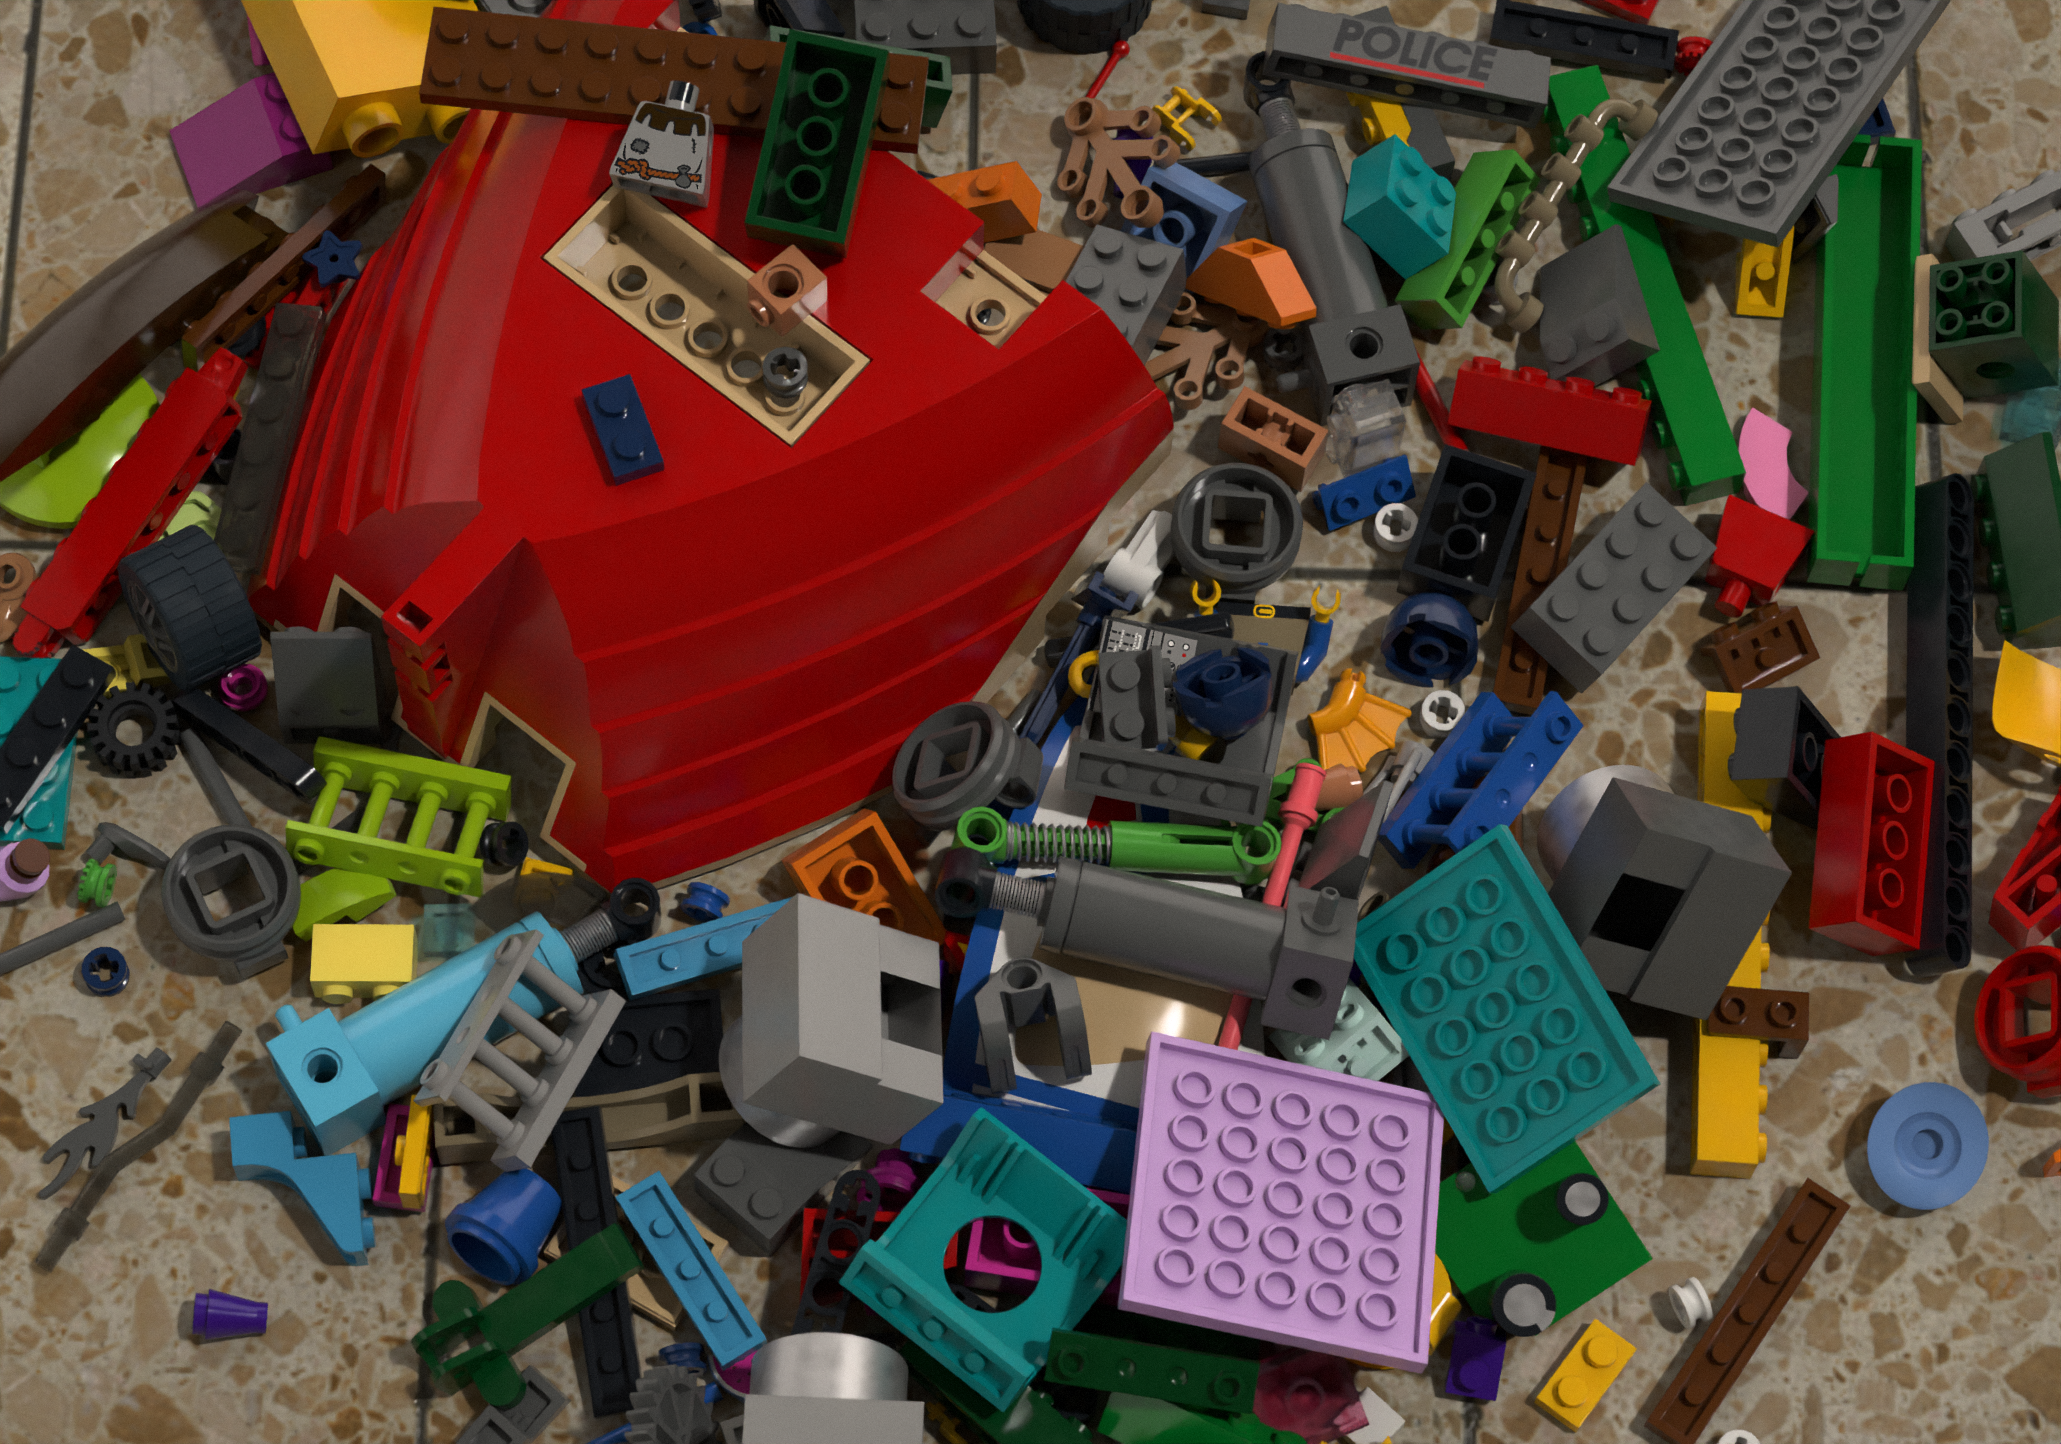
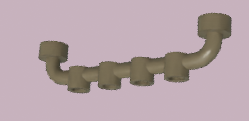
M1608 99L1599 103L1588 118L1583 114L1577 115L1564 132V136L1572 142L1565 156L1559 152L1555 153L1542 168L1541 175L1550 181L1543 194L1541 195L1537 191L1531 192L1519 207L1518 213L1527 220L1518 234L1514 230H1509L1497 243L1495 252L1504 259L1495 277V293L1499 303L1506 310L1505 323L1518 333L1527 332L1537 322L1542 314L1544 304L1529 292H1524L1518 296L1514 290L1515 276L1533 257L1535 253L1534 244L1541 232L1556 218L1559 202L1565 192L1571 189L1581 175L1580 167L1588 153L1592 152L1601 142L1604 136L1603 128L1608 120L1613 117L1620 118L1619 130L1633 141L1641 139L1652 128L1657 119L1658 112L1644 100L1640 99L1632 104L1624 99Z

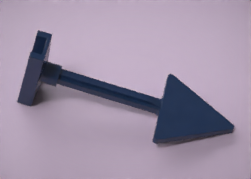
M1098 571L1079 583L1071 598L1072 601L1083 606L1076 619L1079 625L1021 731L1019 739L1028 737L1036 746L1038 745L1070 685L1068 673L1073 661L1081 654L1086 653L1096 634L1101 633L1104 616L1118 618L1125 616L1131 612L1139 594L1130 590L1116 599L1117 595L1113 591L1100 586L1105 575ZM995 799L986 806V808H991L999 813L1007 822L1014 809L1002 805Z

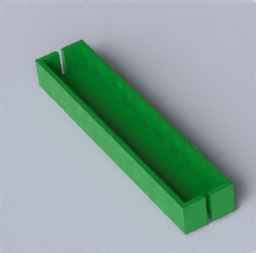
M1857 134L1828 175L1837 174L1838 219L1837 223L1816 243L1808 528L1814 530V533L1808 545L1807 582L1850 586L1855 577L1860 578L1859 587L1903 591L1914 567L1917 389L1912 384L1915 260L1916 256H1920L1922 140L1880 136L1870 161V167L1862 165L1870 146L1871 135Z

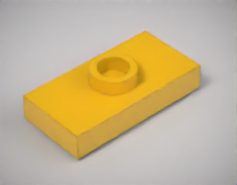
M411 1095L407 1133L397 1137L395 1165L402 1166L399 1196L403 1208L421 1209V1206H424L434 1131L433 1105L420 1107L414 1102L417 1095Z

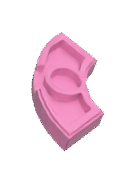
M1752 407L1743 424L1737 443V448L1746 470L1742 483L1744 495L1749 503L1792 520L1809 494L1794 479L1787 464V446L1793 432Z

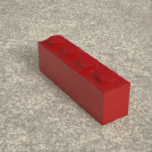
M1475 356L1472 361L1465 360L1458 369L1447 424L1632 466L1636 465L1641 455L1652 404L1650 400L1641 399V392L1624 387H1615L1613 392L1594 388L1595 383L1593 381L1579 377H1567L1566 382L1547 378L1548 372L1534 367L1523 366L1520 367L1519 371L1501 368L1500 361L1483 356Z

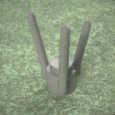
M1405 741L1396 756L1390 755L1383 769L1363 792V795L1389 778L1394 783L1383 823H1385L1402 792L1408 790L1435 754L1425 745L1414 741Z

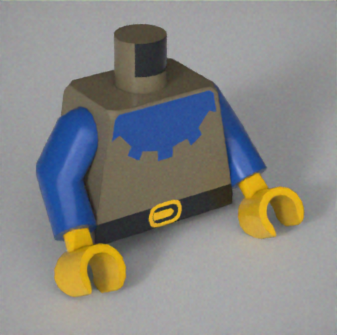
M1213 578L1212 595L1207 599H1200L1197 595L1198 583L1194 580L1189 590L1191 597L1199 605V610L1194 612V617L1228 612L1231 614L1234 622L1235 631L1233 639L1298 651L1291 696L1293 695L1295 683L1308 681L1326 657L1334 623L1330 619V614L1338 609L1341 602V593L1338 589L1335 603L1332 606L1324 607L1317 600L1321 585L1316 587L1311 597V603L1316 610V614L1310 617L1311 607L1218 602L1221 598V588ZM1218 602L1217 610L1213 609V606Z

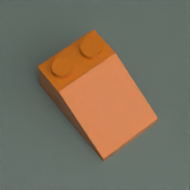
M863 808L781 859L801 894L804 893V895L877 917L879 918L880 925L938 942L939 946L944 943L945 927L876 811Z

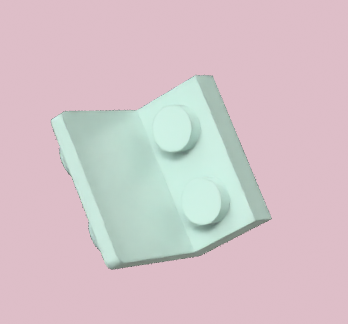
M1348 978L1329 1040L1283 1029H1276L1269 1036V1039L1289 1062L1379 1081L1409 1056L1399 1035L1350 978Z

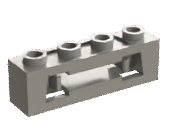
M2053 169L2047 170L2038 175L2031 182L2030 186L2017 192L2015 189H2009L1998 195L1991 205L1979 211L1971 208L1958 215L1952 222V228L1945 243L1946 248L1955 261L2023 250L2028 259L2032 261L2060 247L2061 210L2021 229L2018 238L2010 242L2009 240L2014 235L2011 229L2061 205V170L2055 172Z

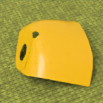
M2004 640L1992 703L1994 728L2002 737L2016 746L2060 768L2061 669L2019 650Z

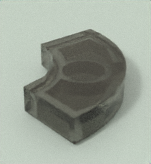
M555 872L530 873L496 884L478 897L467 910L495 933L515 922L519 923V920L535 911L541 913L548 923L558 924L566 929L570 925L572 926L579 922V920H582V918L585 919L588 915L591 916V913L596 911L608 893L576 876Z

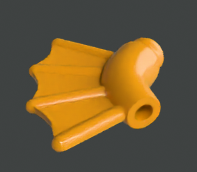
M1353 668L1343 670L1340 674V682L1334 685L1328 704L1321 710L1307 714L1310 731L1316 736L1319 764L1324 770L1341 763L1345 767L1354 766L1360 773L1365 772L1366 764L1370 758L1379 752L1395 748V737L1398 727L1406 718L1412 715V711L1406 707L1366 693V690L1363 688L1366 683V676L1362 671H1359L1357 674L1352 672Z

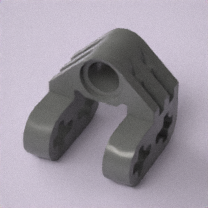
M1018 957L1009 960L974 997L991 1093L996 1094L1017 1090L1007 1025L1015 1028L1046 1022L1049 1017L1055 1016L1066 1079L1092 1075L1085 1018L1075 977L1032 958Z

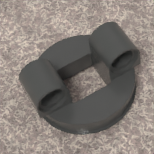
M1225 463L1198 473L1182 488L1173 507L1170 528L1171 543L1181 566L1195 580L1206 586L1205 599L1209 598L1213 593V578L1221 588V598L1218 602L1255 604L1256 591L1279 580L1294 563L1301 543L1303 517L1299 502L1293 491L1274 473L1252 464ZM1261 511L1264 512L1261 548L1211 544L1209 542L1211 519L1260 523ZM1218 602L1213 606V608L1218 607Z
M976 701L955 703L933 713L915 728L906 739L893 767V793L897 802L903 807L902 811L915 824L930 831L948 830L953 825L958 824L964 812L975 807H986L994 799L1002 805L1011 808L1031 806L1036 800L1044 755L1028 737L1019 739L1013 726L1001 717L993 706ZM968 751L963 771L957 772L945 760L948 756Z
M238 824L220 825L206 829L182 844L166 867L161 889L163 907L176 936L188 948L199 955L219 961H234L242 979L289 959L282 939L288 934L297 918L301 904V885L294 862L285 847L273 836L260 829ZM246 864H248L265 900L221 920L214 921L202 894H206L248 875Z

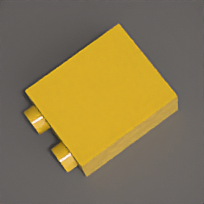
M241 0L313 154L350 148L355 156L368 158L389 151L402 139L435 134L438 141L450 144L458 133L470 108L422 104L419 91L433 7L478 11L474 0Z

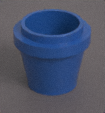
M529 1169L503 1172L468 1203L456 1205L447 1216L445 1228L448 1233V1242L455 1254L482 1277L501 1285L521 1284L529 1279L538 1268L537 1257L563 1208L562 1200L547 1181Z

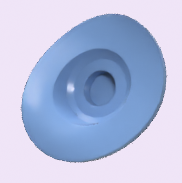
M1938 1082L1913 1084L1892 1095L1875 1115L1867 1140L1868 1163L1873 1177L1883 1192L1901 1205L1920 1210L1945 1207L1967 1194L1981 1176L1989 1150L1988 1129L1979 1107L1961 1090Z

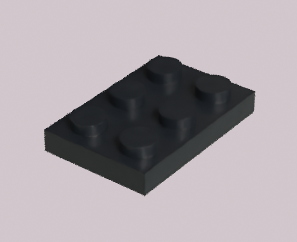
M719 989L653 994L629 1001L628 997H622L626 1002L576 1087L575 1096L590 1097L619 1093L661 1084L690 1074L720 1072L719 1050L723 1039V1025Z

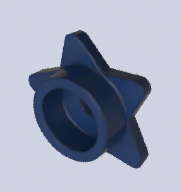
M326 230L323 233L320 247L304 253L302 261L317 269L319 286L325 288L330 283H341L347 279L357 280L360 278V273L354 260L363 248V244L359 240L341 242L331 231ZM337 256L339 259L337 262H331L330 258Z

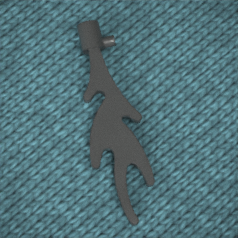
M156 1047L147 1058L136 1054L132 1062L142 1069L111 1095L96 1103L80 1108L79 1113L82 1117H94V1119L81 1124L65 1134L43 1155L45 1163L50 1164L58 1156L65 1152H70V1156L58 1176L48 1186L39 1191V1196L42 1200H46L54 1195L72 1178L90 1149H95L92 1165L95 1169L101 1168L116 1141L119 1127V1108L126 1106L128 1116L131 1119L136 1117L137 1105L144 1088L151 1078L156 1079L172 1060L165 1052Z

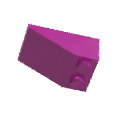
M275 72L253 78L169 130L197 208L228 190L242 189L258 194L334 169L330 152L312 153Z

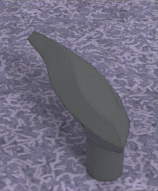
M109 822L99 823L98 830L101 832V835L86 850V853L93 859L98 860L100 865L117 846L131 858L142 859L163 870H166L171 859L147 841Z

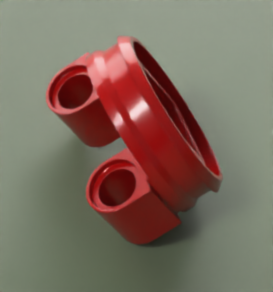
M2046 945L2023 948L2003 960L1991 972L1981 988L1974 1016L1976 1041L1986 1061L1998 1071L2026 1082L2027 1093L2041 1099L2061 1096V947L2055 948ZM2024 997H2028L2041 1004L2051 1003L2050 1031L2024 1037Z

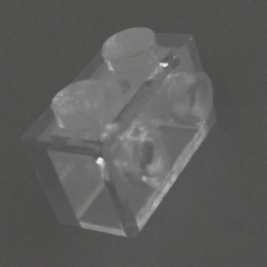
M1389 379L1368 386L1354 384L1343 389L1339 395L1334 397L1332 413L1327 417L1329 431L1325 452L1331 464L1338 463L1344 478L1383 463L1385 458L1394 459L1399 456L1406 418Z

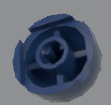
M1420 593L1409 596L1390 612L1385 622L1380 645L1381 654L1386 658L1385 666L1391 674L1403 682L1420 687H1433L1431 679H1449V685L1458 683L1471 674L1477 663L1478 635L1476 622L1466 607L1453 597L1439 593Z
M1237 647L1238 656L1223 657L1221 649L1211 650L1191 658L1177 669V682L1173 681L1176 703L1181 715L1196 731L1213 737H1221L1225 740H1233L1243 737L1266 717L1273 702V682L1269 660L1261 652Z

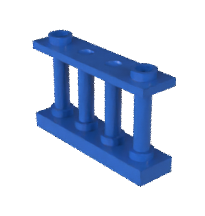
M1549 691L1531 717H1513L1494 692H1481L1393 808L1385 823L1382 824L1378 841L1402 869H1415L1432 844L1449 845L1457 854L1497 825L1503 824L1509 828L1584 725L1556 691ZM1516 736L1505 752H1502L1512 737ZM1489 772L1478 788H1472L1478 778ZM1459 808H1462L1458 815L1455 817V819L1452 821V823L1450 825H1447L1453 818V816L1456 814V812L1459 810Z

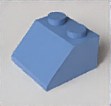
M1178 163L1168 168H1162L1155 164L1148 168L1141 185L1149 187L1161 198L1164 210L1161 221L1151 228H1138L1128 219H1125L1120 231L1184 249L1186 275L1188 278L1218 247L1228 244L1247 204V200ZM1185 289L1186 291H1188V292H1190V293H1192V294L1195 293V292H1193V291H1190V290H1188V289Z

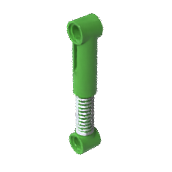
M975 807L964 812L959 819L951 850L959 847L975 849L987 857L991 866H995L996 863L1003 864L1004 861H1011L1012 859H1017L1019 862L1021 857H1025L1027 862L1030 860V857H1034L1036 863L1039 861V857L1043 858L1045 863L1048 861V858H1052L1053 863H1055L1057 858L1063 856L1079 859L1080 863L1084 859L1089 863H1092V860H1096L1098 865L1101 864V860H1104L1106 867L1128 872L1231 876L1239 883L1251 885L1258 884L1268 877L1278 858L1282 842L1280 834L1275 827L1266 821L1263 822L1262 827L1244 823L1238 826L1111 820L1108 822V826L1104 825L1101 830L1097 825L1092 830L1088 825L1082 829L1079 824L1074 829L1068 824L1064 829L1061 823L1056 828L1052 823L1046 828L1044 823L1037 827L1033 822L1029 827L1024 822L1020 827L1017 822L1012 823L1010 821L1008 823L1005 818H1002L999 813L991 808ZM973 834L982 835L988 839L990 844L977 845L968 836ZM1242 847H1254L1260 851L1263 857H1251L1245 853Z

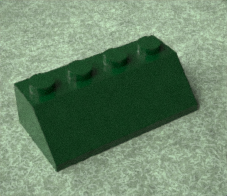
M2051 431L2040 432L1984 456L1977 473L1971 476L1970 481L1974 503H1980L1982 514L1978 525L1979 540L1982 547L1988 546L1990 562L1987 564V583L1991 591L1996 590L1999 604L1995 609L1996 630L1999 635H2004L2007 642L2019 650L2061 647V480Z

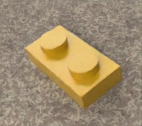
M1595 1318L1538 1394L1534 1403L1576 1433L1630 1361L1637 1348Z

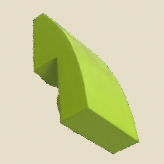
M333 868L300 884L301 904L292 927L295 935L307 942L312 938L313 924H334L346 915L355 922H358L396 897L397 894L390 879Z

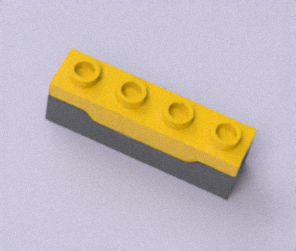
M1387 6L1352 16L1378 23L1389 22L1395 24ZM1346 91L1350 104L1353 107L1358 105L1362 113V130L1369 145L1375 144L1377 146L1396 134L1408 147L1415 148L1422 156L1424 162L1439 176L1445 177L1451 183L1455 158L1432 108Z

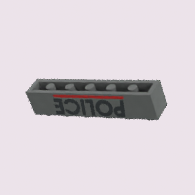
M1278 3L1268 26L1263 75L1535 129L1547 106L1551 57L1537 55L1528 50H1512L1492 46L1483 41H1467L1447 37L1438 32H1422L1402 28L1389 22L1378 23L1358 19L1344 13L1333 14L1308 9L1300 4L1288 5Z

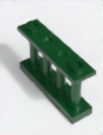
M1095 1303L1074 1331L1052 1328L1044 1381L1252 1414L1260 1368L1258 1355L1261 1339L1120 1310L1118 1306Z

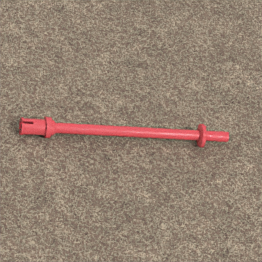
M1298 763L1296 765L1287 801L1281 803L1278 811V816L1284 824L1281 835L1282 844L1278 858L1267 881L1261 901L1263 903L1281 907L1303 831L1316 824L1319 814L1315 808L1323 781L1327 775L1326 771L1319 766L1310 763ZM1233 994L1218 1046L1238 1050L1253 998Z

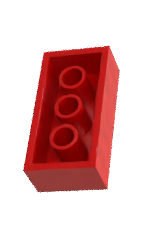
M1872 731L1825 740L1812 897L1809 909L1810 930L1872 957L1920 950L1935 761Z

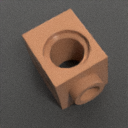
M792 244L747 280V308L761 326L767 327L770 325L783 337L827 301V277ZM781 289L791 290L795 293L788 298H779L773 295L775 291Z

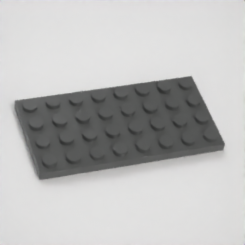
M1744 0L1657 118L1652 128L1647 132L1608 185L1609 201L1779 247L1948 6L1950 0Z

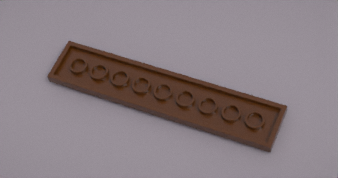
M433 7L419 96L422 104L630 125L641 101L665 105L670 82L676 80L693 84L700 89L694 111L711 117L714 133L764 138L786 42ZM889 53L890 70L872 150L918 154L929 57Z

